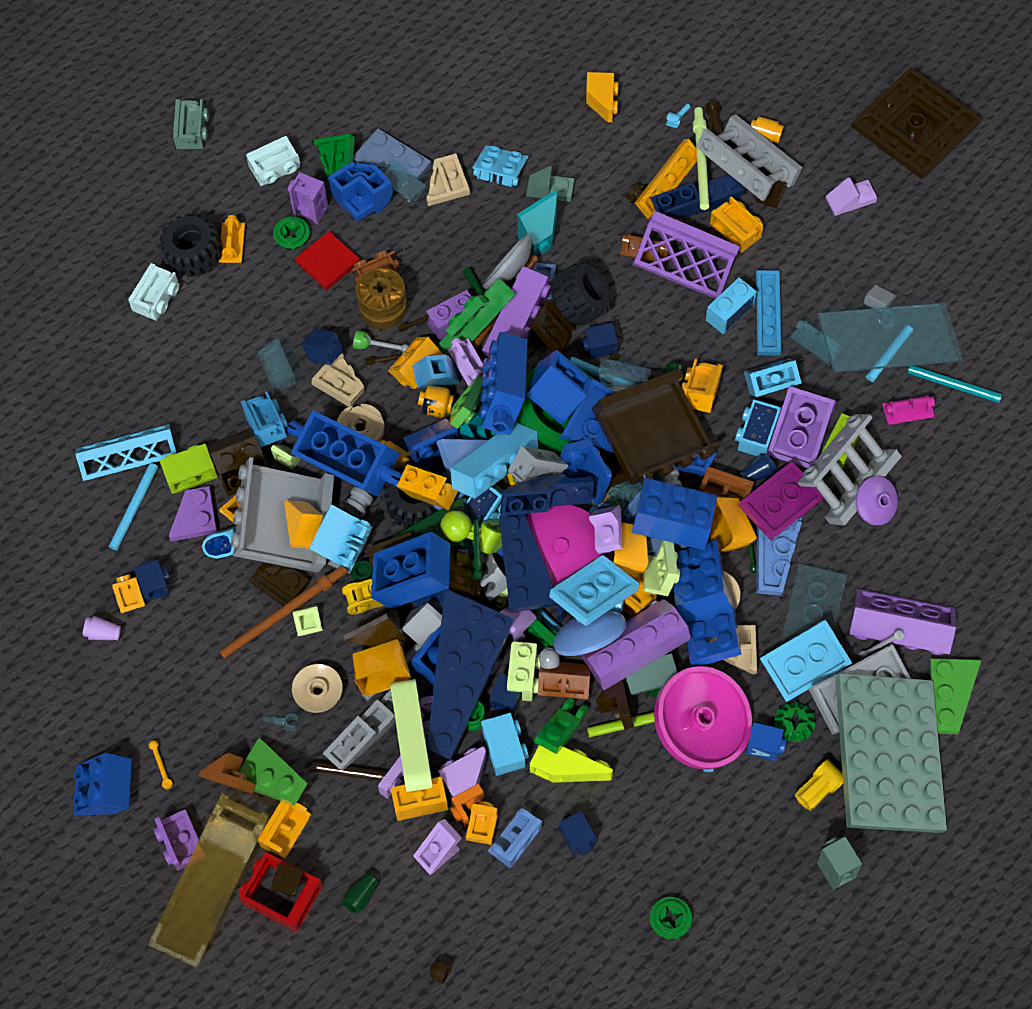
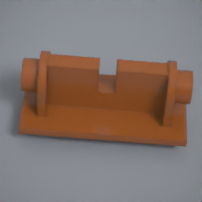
M630 233L624 235L620 255L635 258L642 238L631 236ZM651 240L653 245L659 243V241ZM665 244L655 248L659 259L667 257L668 250ZM651 250L642 253L641 260L655 262Z
M385 250L376 254V259L367 262L364 259L355 263V268L350 273L351 275L357 274L354 277L356 284L360 277L370 269L382 267L390 268L396 272V269L400 267L397 259L392 260L391 258L395 251L388 253Z

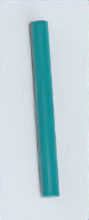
M910 365L908 371L910 375L1000 403L1002 397L1001 393L917 366Z

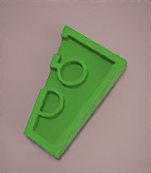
M478 375L451 407L450 424L457 429L463 422L468 424L480 402L478 400L482 392V378Z
M930 659V681H933L938 734L959 733L981 660Z
M260 738L256 741L239 770V773L247 775L246 781L256 784L253 791L295 806L307 785Z

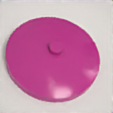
M573 505L549 507V512L529 513L526 515L554 587L600 556L604 555L609 559L610 552L597 553L595 549V528L589 520L590 513Z
M704 666L687 668L669 678L660 689L656 698L654 721L658 736L666 750L681 763L696 769H715L732 762L745 749L752 730L751 709L743 690L727 674Z

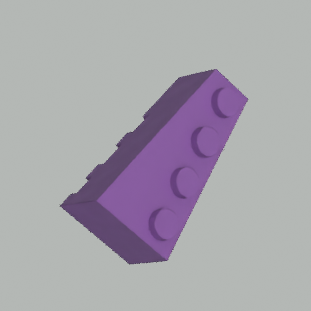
M522 267L512 287L516 295L500 312L482 349L486 356L490 357L489 349L492 340H497L499 332L528 340L532 331L530 326L538 310L543 308L544 299H549L552 294V283L547 276L527 267Z

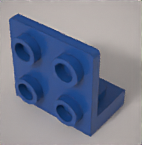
M590 439L564 445L560 458L568 464V467L563 470L562 474H565L568 479L591 477L594 480L592 501L595 506L601 505L612 474L610 468L602 460L598 448L593 445Z

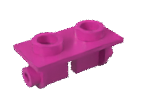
M929 395L882 403L888 425L935 417L932 406H935V401Z

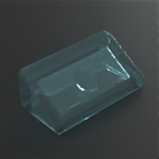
M392 159L380 169L392 182L393 190L411 204L416 201L427 187Z
M278 338L258 351L274 392L296 384L294 374Z

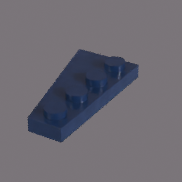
M499 515L511 613L559 605L549 597L550 590L554 586L526 515Z

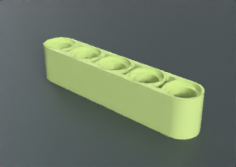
M411 679L390 683L406 791L412 792L433 788L416 680Z

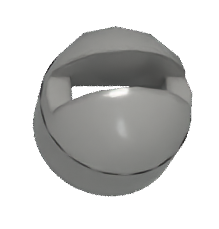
M553 648L544 649L539 656L540 667L544 669L558 667L560 665L559 654Z

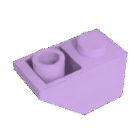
M484 747L479 749L472 748L463 755V758L457 761L450 760L441 766V769L438 771L439 777H442L443 786L450 798L480 782L487 759Z

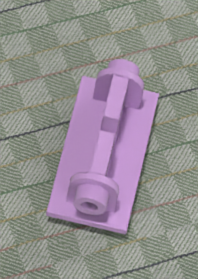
M460 338L454 339L451 342L452 347L448 351L469 386L477 375L481 378L483 377V363L468 338L464 341L460 340Z

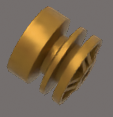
M379 267L370 269L357 281L356 294L360 316L364 322L377 329H388L401 323L407 312L405 285L401 276L390 268Z

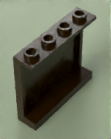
M680 368L601 398L592 407V411L631 485L639 482L642 485L644 478L653 480L654 476L658 474L661 477L672 473L674 468L678 466L686 468L693 464L695 459L705 460L714 455L713 451L720 445L719 441L711 444L679 382L683 379L684 375Z

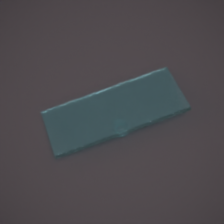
M946 303L818 314L834 373L963 360Z

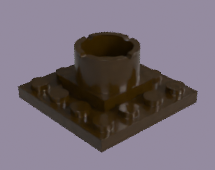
M910 67L852 122L851 128L920 179H923L980 124L982 118Z

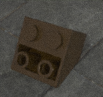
M252 428L207 445L227 497L237 493L238 488L241 487L242 480L238 479L239 469L241 465L247 462L249 457L253 458V465L268 468Z

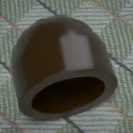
M442 960L435 961L430 967L431 977L435 981L444 984L451 972L452 964Z

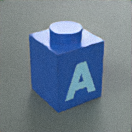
M753 722L746 754L776 761L778 753H784L787 739L782 738L784 730Z

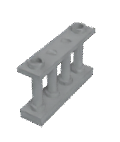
M736 114L730 117L722 134L716 136L707 128L704 129L696 148L762 201L766 200L773 184L779 180L786 183L787 187L793 186L802 170L799 164ZM730 140L738 147L732 149L724 142ZM746 153L755 161L749 163L741 155ZM764 167L771 174L765 176L758 169Z
M855 414L851 416L844 428L813 465L804 471L803 477L797 482L800 486L816 487L831 506L830 511L825 516V519L830 524L846 525L857 511L856 494L862 482L874 476L884 478L902 457L897 449H881L865 427L872 419L870 414ZM858 435L874 455L868 465L865 464L851 446V443ZM843 453L847 455L859 471V476L853 483L836 462ZM829 470L845 488V493L839 500L822 480Z

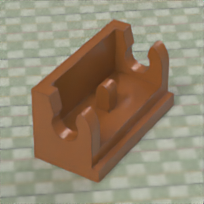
M707 467L699 490L717 495V497L728 495L729 498H738L739 501H742L752 493L754 482Z
M560 662L558 667L551 669L540 667L538 695L588 699L591 671L587 664Z

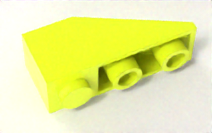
M539 745L530 762L531 773L553 783L608 781L613 777V769L610 768L609 764L602 760L593 761L587 758L585 753L577 749L571 751L563 747L558 754H555Z

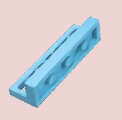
M167 424L76 448L75 455L83 481L157 462L167 455L177 452L170 425ZM168 439L170 452L161 454L153 450L157 442ZM137 447L148 451L144 459L140 460L131 457L130 454ZM118 453L125 458L120 465L113 466L106 462L110 454ZM94 459L101 463L97 471L86 472L84 461Z

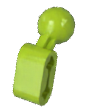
M453 510L446 513L441 519V533L449 541L459 542L466 538L474 540V524H471L469 517L462 511ZM498 518L483 521L479 527L480 551L488 554L496 553L502 548L500 520Z

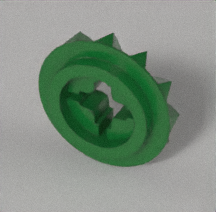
M283 218L273 229V237L276 244L282 246L284 250L286 248L295 250L296 247H303L304 243L309 241V227L301 218ZM287 230L292 233L295 232L296 238L288 236Z
M798 702L786 703L778 709L774 719L775 728L784 730L782 738L791 742L806 740L813 733L816 724L814 713L808 709L807 705L804 706ZM797 713L798 720L803 723H798L796 729L793 730L794 726H792V722L788 721V719H792L794 714Z
M662 898L653 905L650 911L651 927L657 935L667 940L679 939L688 932L692 923L690 908L679 898ZM666 909H668L672 916H678L675 919V928L669 922H662L667 916Z

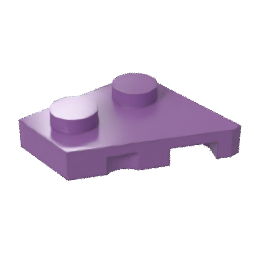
M209 486L185 491L169 533L170 541L209 535L217 531Z

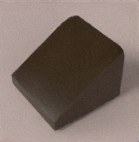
M775 182L766 200L762 201L757 197L756 202L777 209L784 195L786 183Z
M278 864L270 890L296 897L304 871Z

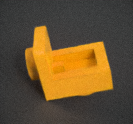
M472 803L466 834L467 841L492 845L498 810L491 803Z

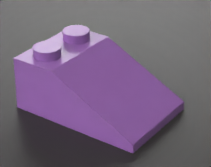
M789 386L767 454L787 462L792 461L794 464L806 468L812 466L819 456L838 402Z

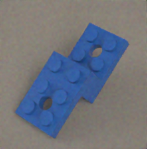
M717 540L707 542L705 550L691 547L678 551L676 564L677 569L680 570V577L678 582L673 584L675 604L680 616L689 629L690 640L687 642L692 667L703 666L741 655L734 600L724 581L720 546ZM700 565L699 568L693 569L695 566ZM717 637L716 641L709 642L712 638Z

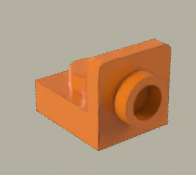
M479 783L451 798L453 807L450 808V811L456 822L461 820L464 827L469 824L468 816L464 810L468 809L470 811L472 803L478 804V802L484 799V792Z

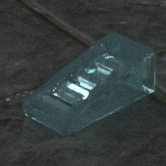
M602 359L599 366L600 383L603 385H638L648 381L651 375V369L609 359Z

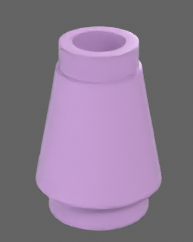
M93 616V618L86 617L83 628V636L88 637V640L118 641L121 632V626Z

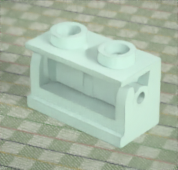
M287 136L246 154L248 166L260 186L271 184L277 178L286 174H292L301 167L299 156L296 154Z
M151 263L128 299L132 311L157 321L160 314L166 312L171 296H175L178 292L179 283L176 273H170Z

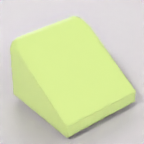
M273 445L271 447L274 460L291 470L301 460L299 457L291 454L292 449L285 445Z
M317 604L293 611L298 636L323 631Z

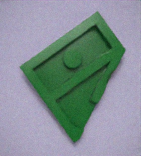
M345 134L314 139V144L321 153L319 158L325 167L327 179L345 165L353 162L355 140L353 135Z

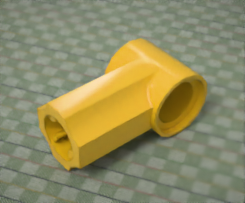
M829 759L824 761L813 773V777L795 793L798 802L809 811L814 809L829 793L833 794L843 784V773Z

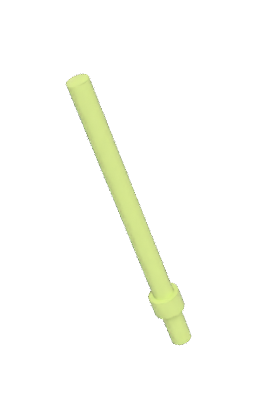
M700 107L694 109L693 131L696 134V146L703 130L706 129L703 109ZM696 148L700 208L706 210L709 208L706 155Z

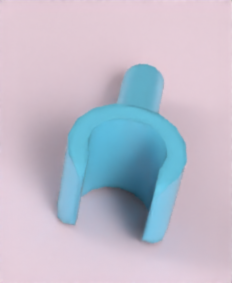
M686 104L677 114L669 112L666 125L678 128L681 118L690 109V105Z

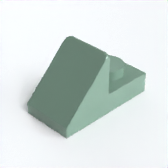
M549 166L530 175L526 196L543 198L555 190L557 200L571 202L574 178L552 176V166Z

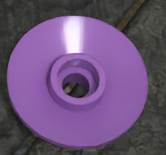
M879 476L870 477L863 481L856 494V508L860 517L871 525H883L892 519L898 504L897 493L892 483L886 478Z

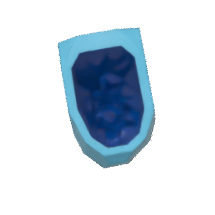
M236 526L208 535L202 544L204 553L208 557L216 559L233 555L234 547H231V538L233 532H236Z

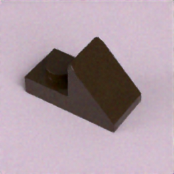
M621 680L603 690L596 699V703L600 713L614 711L616 721H622L624 730L634 728L626 685L624 680Z

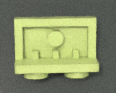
M663 540L656 557L648 555V566L642 575L645 592L668 596L673 584L678 582L680 570L677 569L678 554L675 552L674 543Z
M512 642L507 690L522 692V700L532 701L533 693H538L539 678H535L536 669L540 670V654H537V644Z

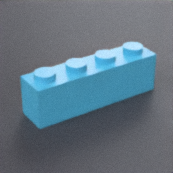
M515 422L510 435L496 434L451 467L452 488L474 499L509 473L508 469L521 446L538 449L537 431Z

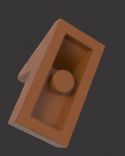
M226 753L199 773V776L250 794L253 793L256 785L246 781L247 775L239 773L243 759L231 753Z

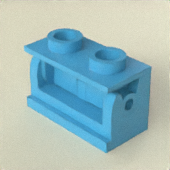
M267 391L265 392L267 399L259 396L248 401H240L248 424L255 433L260 447L287 437L284 430L287 427L283 413L278 414L280 412L276 399L271 400Z

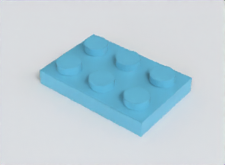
M602 555L552 588L549 597L583 625L587 626L638 591L639 583Z
M826 620L760 658L786 703L852 664Z

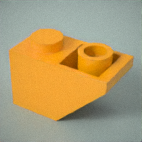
M587 72L586 103L604 120L612 123V115L617 114V101L613 100V96H618V82H614V73Z

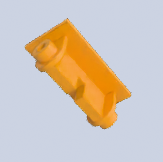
M229 215L225 222H222L221 244L223 250L221 251L222 257L219 259V263H242L245 223H239L234 215Z

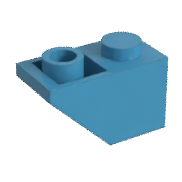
M446 354L425 356L412 365L417 388H426L429 385L445 386L460 383L455 362Z

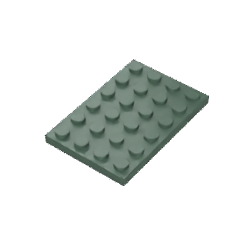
M838 674L835 676L847 828L934 833L947 831L933 681Z

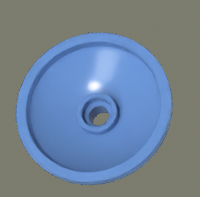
M609 610L585 626L573 616L556 633L553 640L554 649L558 654L564 656L582 655L598 650L616 640L626 628L625 618L622 614Z

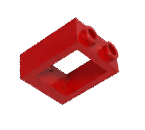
M265 852L263 857H259L252 868L254 873L250 880H245L239 890V899L243 905L298 932L323 888L321 880L303 872L301 883L305 884V887L290 914L286 917L253 900L271 867L276 870L278 864L297 868Z

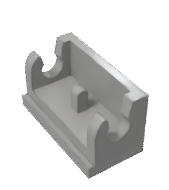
M483 553L481 560L486 564V568L482 570L483 578L480 585L483 587L485 596L490 601L507 589L506 574L502 564L493 553Z

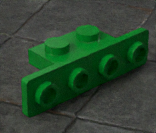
M497 279L483 295L470 297L464 304L465 309L461 314L456 313L449 320L448 324L450 326L445 330L448 334L440 341L437 347L444 354L452 358L448 351L452 347L451 342L456 338H460L463 341L468 338L472 343L516 295L515 292L502 279Z

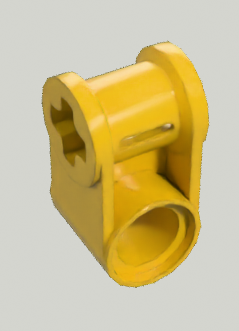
M372 579L351 583L342 588V593L347 598V612L349 614H359L384 606L371 598Z

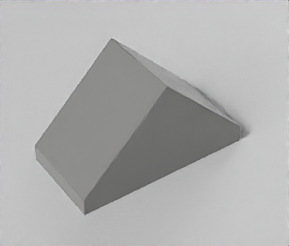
M426 603L408 614L402 630L421 645L431 633L441 626L442 615Z

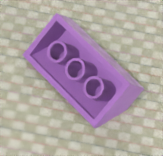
M856 589L849 634L862 640L870 638L882 642L894 635L896 629H902L904 631L903 639H895L887 645L895 643L904 645V647L911 650L920 648L929 650V652L936 655L950 654L956 630V611L953 607Z
M663 599L627 620L624 632L616 640L600 650L582 654L581 657L602 689L606 690L689 641V629L676 608Z

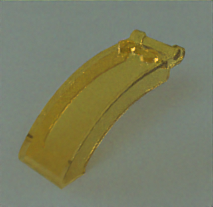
M224 793L221 794L148 944L194 967L198 966L269 817L264 812L260 814L228 799L229 796ZM223 808L256 823L254 830L221 815Z

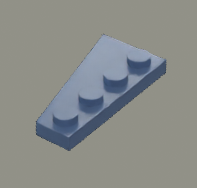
M802 517L773 541L757 527L756 593L781 596L783 593L792 554L796 546V539L802 524Z

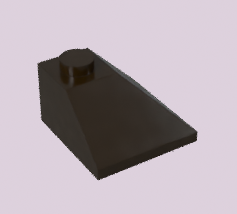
M396 609L347 633L343 638L345 641L375 647L396 639L403 646L407 644L405 639L410 636L402 630L405 620L400 610Z

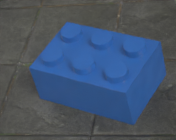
M644 478L632 533L705 550L711 532L717 495Z
M429 532L374 553L371 598L393 609L448 589L450 543L433 532Z

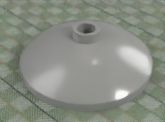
M528 233L516 243L482 284L484 289H489L497 279H502L506 284L513 278L517 279L531 253L532 238Z

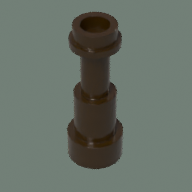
M710 101L706 104L705 113L710 118L709 130L717 136L723 133L722 123L718 117L721 108L718 102Z

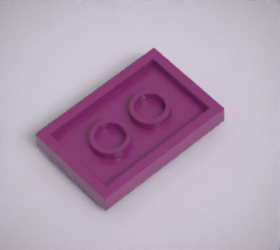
M792 461L740 501L738 505L771 541L824 499L816 487L800 486L797 483L803 477V472Z

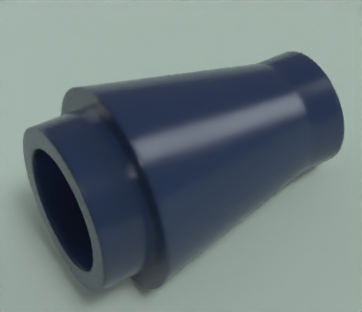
M768 454L759 455L739 475L741 478L755 482L772 476L777 468Z

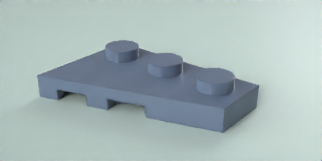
M377 129L353 155V162L355 164L365 163L370 165L372 163L381 170L415 181H419L432 166L430 160L380 129Z

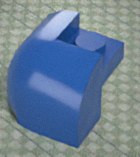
M351 162L328 177L331 192L337 203L344 211L347 210L357 222L373 211L378 214L385 208L392 197V182L372 163L368 165Z

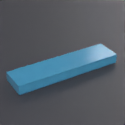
M756 270L757 355L781 356L780 271Z

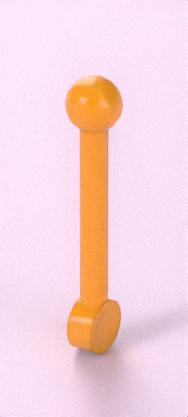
M152 740L149 742V748L153 750L163 778L162 786L168 790L172 788L173 783L167 777L158 751L159 744L156 740Z

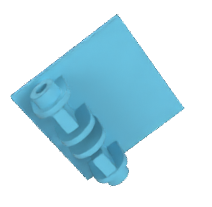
M486 145L473 166L474 176H477V179L490 180L493 183L497 175V184H500L502 179V185L513 187V185L518 186V175L525 165L528 156L517 151L511 152L500 149L497 146Z
M330 505L309 549L351 571L372 526L367 521L359 520L343 510Z

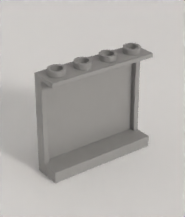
M249 457L247 462L240 466L238 479L242 481L241 487L238 488L236 493V501L239 502V507L236 509L233 523L237 524L236 532H233L231 538V547H234L233 556L311 572H320L326 565V558L310 549L290 547L284 501L308 502L323 515V521L332 503L334 475L325 473L321 479L253 465V458Z

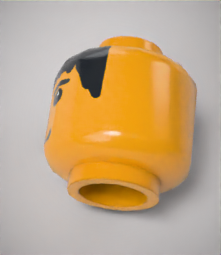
M429 385L425 392H420L418 405L422 406L423 414L444 418L446 414L451 413L454 395H451L448 388Z

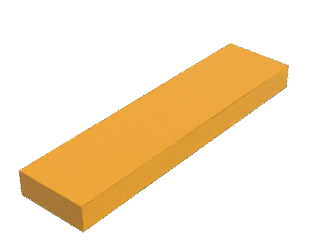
M684 139L636 200V206L647 219L655 211L650 197L677 188L697 162L696 147L689 139Z

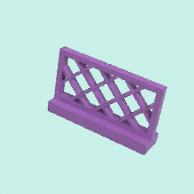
M654 211L646 225L647 228L633 265L716 299L722 293L734 257L737 255L740 246ZM651 230L660 233L663 241L653 245L649 237ZM674 240L680 241L684 250L674 254L669 242ZM665 244L670 256L659 259L655 248ZM695 249L701 250L706 259L695 262L691 251ZM651 250L655 262L650 264L640 260L642 253ZM686 253L691 265L681 268L676 257ZM720 258L727 261L724 269L717 271L712 260ZM672 259L677 269L671 273L665 271L662 265L663 262ZM708 262L712 274L702 277L698 266ZM693 268L698 279L693 282L686 280L684 271ZM715 277L718 284L716 292L707 288L705 280Z

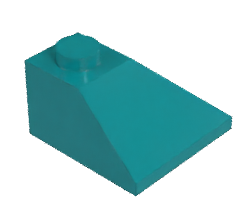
M555 190L517 214L518 239L520 240L528 233L532 238L531 254L535 256L540 253H546L553 245L557 222V193Z

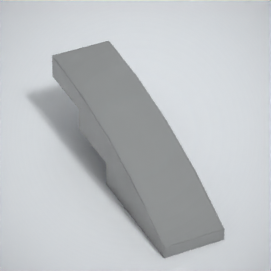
M391 689L380 701L377 699L361 717L357 716L324 751L323 754L341 771L361 756L396 722Z

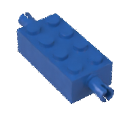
M499 332L497 340H492L489 349L490 358H485L482 366L484 375L481 387L484 388L480 396V402L483 403L480 407L479 417H482V428L493 430L497 434L510 435L525 400L527 339Z
M313 410L305 426L295 420L289 423L296 430L287 427V433L298 438L291 454L376 497L379 496L385 482L398 488V479L401 478L403 473L394 470L393 467L400 453Z

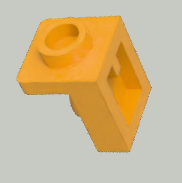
M128 574L116 578L117 583L113 584L112 587L121 613L145 606L137 577L131 578V575Z

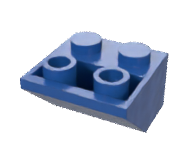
M555 350L538 362L526 395L560 424H563L587 395L592 379L558 350Z
M444 419L404 437V449L409 453L412 464L417 466V463H422L425 468L427 465L433 467L436 462L441 461L442 457L436 441L440 439H459L457 428L452 426L449 420Z
M104 753L76 765L74 773L76 780L75 794L73 796L74 815L116 814L129 809L130 758Z

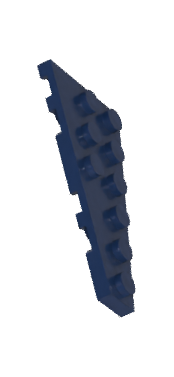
M445 589L427 749L452 760L515 619Z

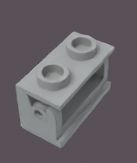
M521 446L508 472L515 477L514 481L518 484L534 478L562 474L563 470L567 469L568 464L555 452Z

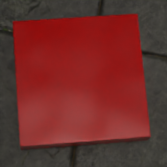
M330 231L295 258V262L326 291L355 268L354 264L360 261Z

